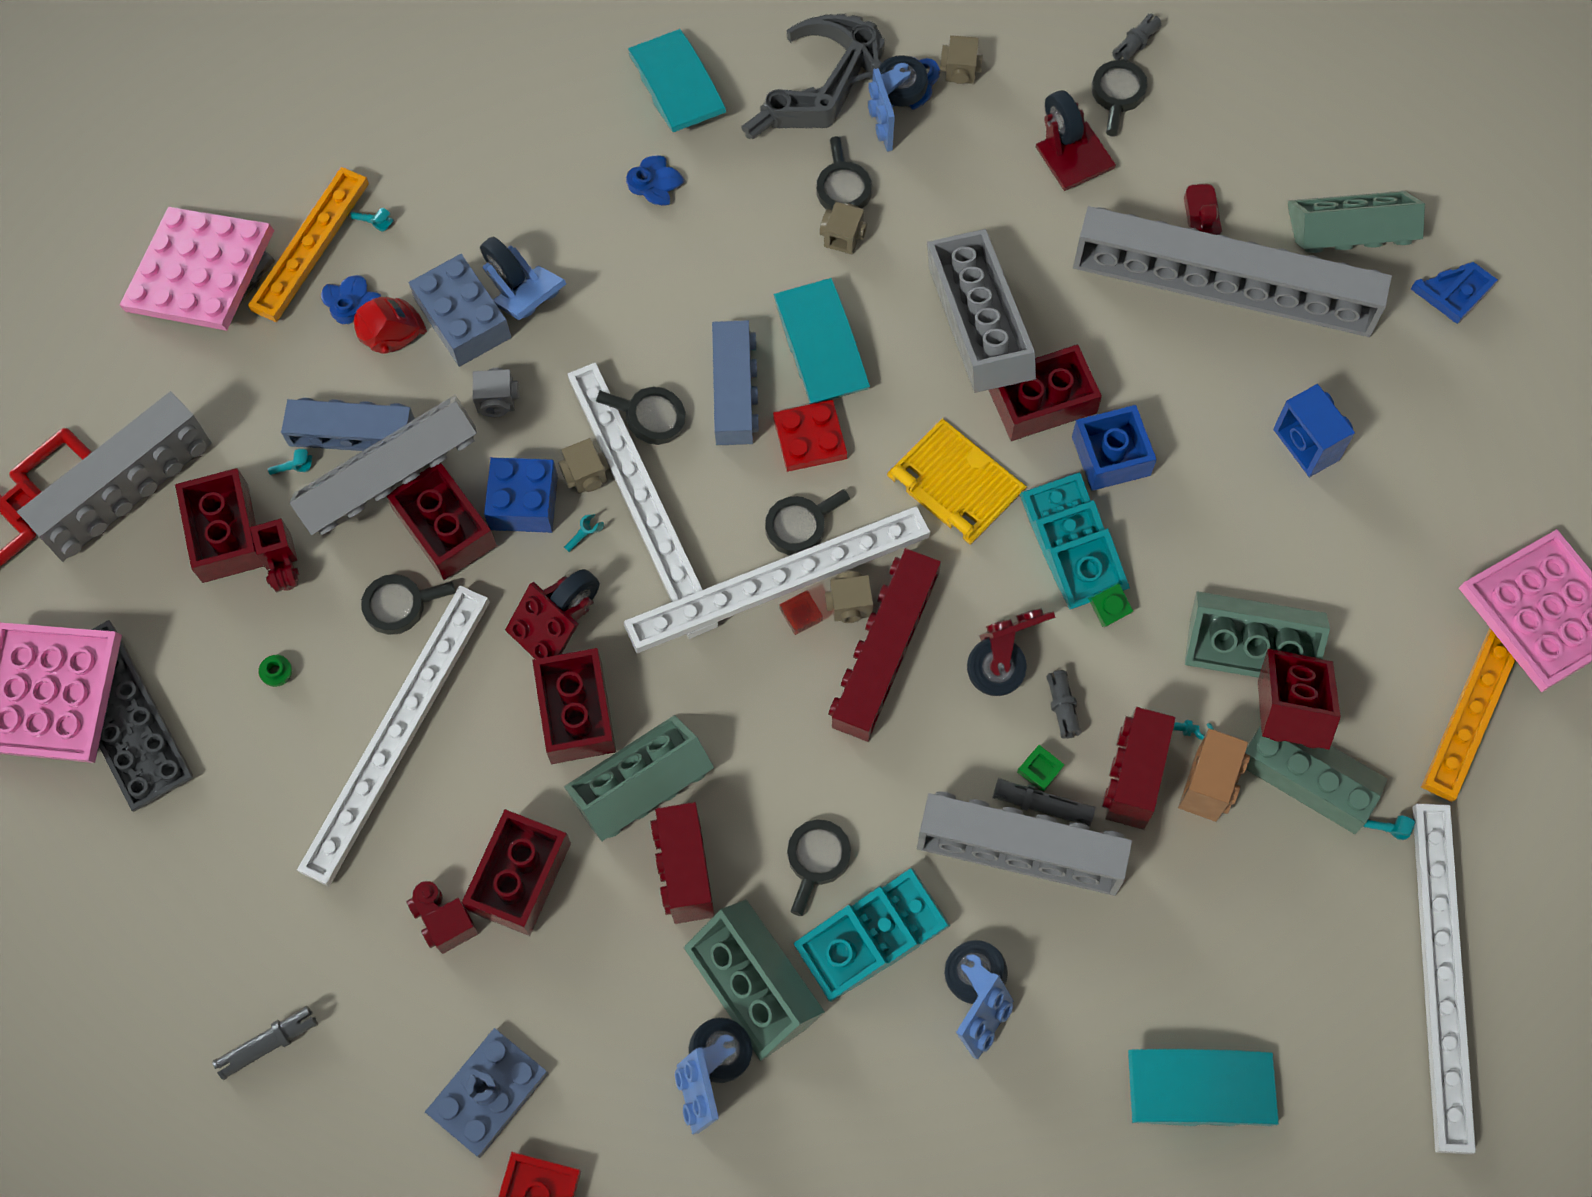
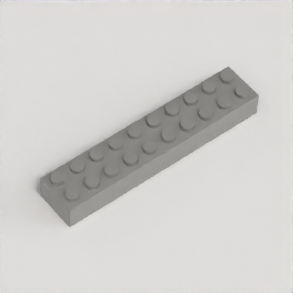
M1091 206L1087 207L1073 269L1366 337L1371 336L1386 307L1392 275L1384 274L1374 269L1367 270L1353 267L1347 263L1327 261L1313 255L1305 256L1282 248H1270L1261 246L1256 242H1244L1231 239L1225 235H1213L1200 232L1195 228L1178 227L1164 221H1152L1139 218L1134 214H1121L1109 211L1103 207L1095 208Z

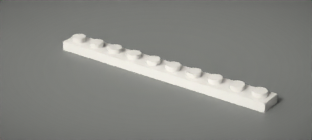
M596 362L568 373L571 386L607 460L608 466L671 602L701 591V585L618 409L596 402L599 390L610 394ZM718 622L688 633V639L717 628Z
M917 506L625 620L624 627L638 654L927 539L930 536V530Z
M459 586L297 868L299 873L328 887L331 885L490 603L487 597Z
M1415 804L1413 806V820L1415 821L1414 838L1435 1153L1474 1154L1476 1151L1450 805Z

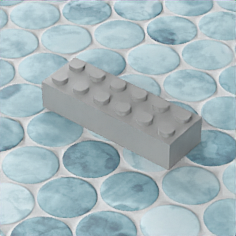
M986 229L927 242L929 270L974 393L1036 379L1035 351Z
M170 391L24 505L17 513L63 562L68 557L76 555L82 546L92 538L101 535L107 526L117 518L126 515L137 502L154 493L157 487L166 479L179 473L182 467L191 459L203 454L212 442L195 416Z
M453 395L293 494L289 503L311 535L318 531L323 535L338 525L337 521L340 517L347 514L351 518L365 509L366 501L373 497L378 501L392 492L391 488L397 482L402 481L403 484H406L420 475L418 471L423 466L429 464L430 467H434L447 458V452L454 447L459 451L475 441L473 437L477 434L476 426L457 396Z
M948 792L928 793L917 850L1113 896L1117 894L1125 880L1132 840L1125 839L1124 835L1119 832L1104 831V833L1091 831L1089 826L1081 823H1070V826L1056 823L1055 818L1047 815H1037L1035 818L1022 815L1023 812L1012 807H1003L1002 810L989 807V804L982 800L971 799L969 802L957 800L955 795Z

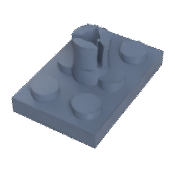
M494 1028L426 1109L425 1113L480 1158L549 1073Z

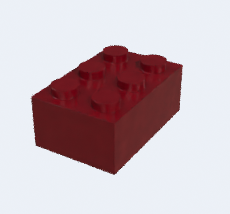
M1078 344L1036 357V379L989 390L1010 441L1097 414L1102 398Z
M442 463L425 469L415 479L400 485L386 496L395 514L443 580H446L497 546L492 531Z
M238 468L175 484L191 569L202 583L264 567L256 554L250 527L256 526L248 484Z
M598 648L533 659L545 748L551 765L616 753L602 661Z
M1267 649L1258 678L1262 737L1270 738L1277 742L1287 741L1302 744L1308 748L1330 750L1341 718L1333 661Z
M1140 707L1135 708L1132 717L1125 716L1123 727L1121 726L1116 743V746L1120 747H1118L1116 756L1113 758L1109 776L1114 777V779H1110L1102 802V807L1107 809L1105 820L1143 830L1146 828L1155 811L1176 717Z
M696 802L656 808L657 820H651L650 823L656 850L661 849V853H655L660 880L661 882H666V886L660 887L665 914H672L675 924L713 918L715 914Z
M504 809L461 903L472 914L530 936L570 848L571 841L567 833Z

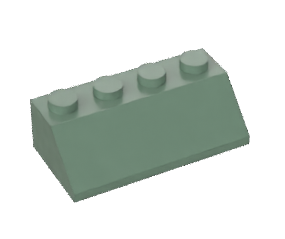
M1406 191L1288 201L1295 243L1305 249L1306 252H1322L1325 247H1335L1337 250L1353 249V245L1364 244L1365 247L1377 248L1383 246L1384 242H1394L1396 245H1410L1412 240L1423 239L1425 203Z
M1196 591L1189 624L1185 665L1259 678L1267 649L1323 659L1330 632L1327 613Z
M674 715L571 781L564 788L591 829L601 841H604L607 838L618 835L625 826L634 820L648 815L651 809L663 801L674 798L680 790L689 784L703 779L707 772L714 769V766L697 736Z
M1261 725L1245 751V754L1250 755L1246 768L1247 771L1353 834H1356L1366 824L1387 782L1386 777L1333 746L1328 750L1308 748L1302 744L1287 741H1273L1270 738L1262 737Z
M747 899L720 909L683 947L732 1020L739 1023L747 1031L751 1039L752 1049L760 1061L804 1032L825 1013Z

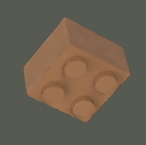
M1209 728L1197 748L1178 808L1217 822L1222 813L1228 814L1231 805L1235 804L1241 786L1237 785L1241 774L1245 773L1249 763L1250 755L1245 754L1248 742Z

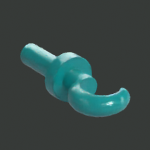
M1185 720L1184 723H1174L1173 730L1183 731L1184 736H1191L1192 733H1195L1197 738L1203 740L1204 735L1201 734L1199 725H1193L1192 720ZM1208 723L1207 727L1214 730L1212 724Z

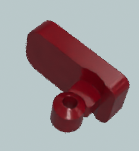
M1210 184L1188 186L1184 195V203L1189 228H1195L1200 232L1213 235H1221L1222 227L1214 187Z

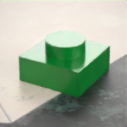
M1115 583L1088 598L1102 627H1106L1134 612L1119 583Z
M1038 745L1018 768L1017 773L1037 789L1045 792L1064 769L1065 764Z

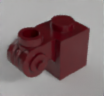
M282 518L250 527L256 554L268 570L267 583L270 584L276 593L297 587L298 575L300 574L298 568H294L293 562L298 561L292 535Z
M423 881L414 888L412 898L407 900L406 903L415 919L422 918L426 928L422 929L421 932L430 949L436 946L444 954L479 934L459 898L439 907L443 901L442 892L435 883Z

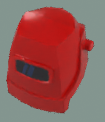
M378 297L359 307L354 315L353 324L358 340L370 347L372 351L382 354L401 349L413 341L419 334L425 335L427 332L420 314L413 306L400 298Z

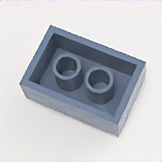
M462 254L408 282L416 303L459 367L512 338L507 320Z

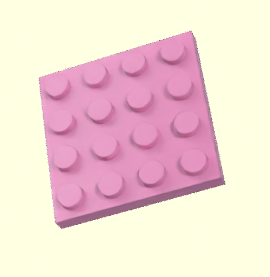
M168 207L120 303L121 308L129 313L227 331L274 233V229L269 223Z
M1557 529L1470 578L1459 587V590L1541 693L1592 662V571Z
M0 622V754L95 763L122 635L114 631Z

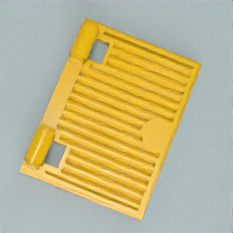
M943 418L887 473V476L894 482L898 479L904 484L909 495L950 529L954 526L963 533L962 539L970 545L1027 488L1026 485ZM910 468L917 475H919V477L916 479L906 470ZM966 514L976 523L974 525L970 524L963 516Z

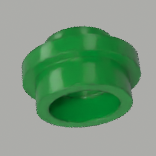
M271 655L261 662L258 671L259 677L268 686H282L290 679L292 666L284 656ZM278 665V672L270 674V669Z

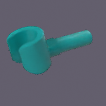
M380 208L375 215L351 212L350 215L351 219L372 223L380 231H385L394 221L388 217L390 212L385 208Z
M297 449L294 451L293 461L269 467L268 473L273 475L293 469L298 472H308L311 468L312 455H308L306 449Z
M596 514L582 517L580 520L581 528L578 533L564 546L568 552L588 534L598 533L603 529L604 522L597 523L593 529L590 526V521Z
M1400 815L1397 817L1395 824L1367 820L1363 827L1386 831L1399 840H1406L1411 835L1415 821Z

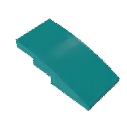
M681 29L628 48L630 58L639 70L641 80L650 92L654 106L672 132L726 113V108L711 78Z
M832 278L773 294L790 352L793 353L809 404L836 399L870 388L851 327Z
M1080 472L1019 494L1043 555L1069 610L1090 603L1089 597L1115 583H1119L1123 591L1130 589L1109 529L1104 528L1095 501L1090 500Z
M910 868L884 887L879 886L855 904L847 905L793 944L829 1002H832L949 928L950 924L915 870Z
M1202 1049L1128 1050L1132 1123L1180 1126L1279 1125L1272 1052Z

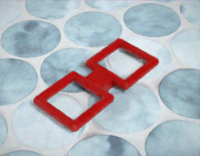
M62 428L9 473L10 478L17 485L5 495H0V514L20 534L0 550V567L36 537L34 530L17 513L19 509L42 492L26 474L63 443H66L82 460L92 453L68 428Z

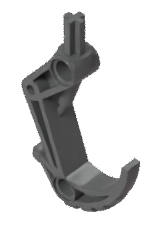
M826 14L806 19L787 29V40L790 43L805 36H823L839 43L846 52L823 87L817 89L811 87L802 91L782 89L770 91L766 95L765 103L760 106L761 112L741 127L749 140H753L770 126L774 128H828L832 126L854 82L869 77L873 81V69L879 68L882 64L879 60L884 54L885 39H882L877 25L871 21L863 22V18L860 16L851 15L849 17L846 14ZM862 67L867 71L859 74Z

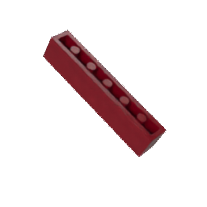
M907 548L904 549L901 558L895 557L889 575L893 576L889 586L886 584L882 586L877 602L881 603L878 612H871L865 630L869 631L866 640H859L854 651L853 658L857 660L853 670L847 668L843 676L841 687H844L841 698L835 697L830 706L828 715L832 716V728L869 742L939 576L941 561Z

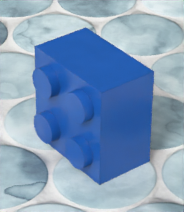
M1318 384L1288 399L1273 428L1308 477L1340 461L1355 434L1350 420L1341 415L1334 406V401L1330 394L1324 392Z
M1136 405L1085 417L1075 422L1072 439L1091 491L1151 476L1157 459Z
M490 458L484 516L490 530L553 532L558 482L554 460Z

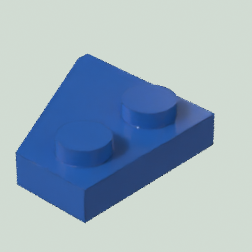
M1475 262L1460 266L1456 270L1449 269L1440 272L1437 277L1425 281L1422 278L1418 279L1412 285L1411 290L1458 324L1495 286L1498 279Z

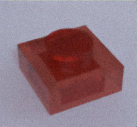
M808 590L779 604V609L794 635L823 621V615Z

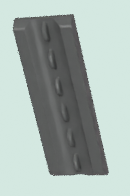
M110 620L91 629L117 632ZM121 640L99 748L131 811L135 812L161 795L193 779V774Z

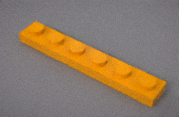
M343 167L339 169L248 304L252 312L277 323L369 185L367 177Z
M1491 628L1487 632L1421 785V788L1450 802L1456 800L1515 662L1514 657Z

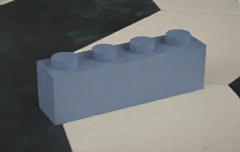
M749 320L712 322L716 446L753 444V433L759 432L758 414H752V405H758L757 386H751V378L757 377V360L751 359L750 351L756 350V332H750Z
M303 397L298 400L287 399L281 433L288 446L364 451L413 421L415 417L410 407L399 403L387 406L376 405L368 401L355 404L345 403L336 399L324 402Z

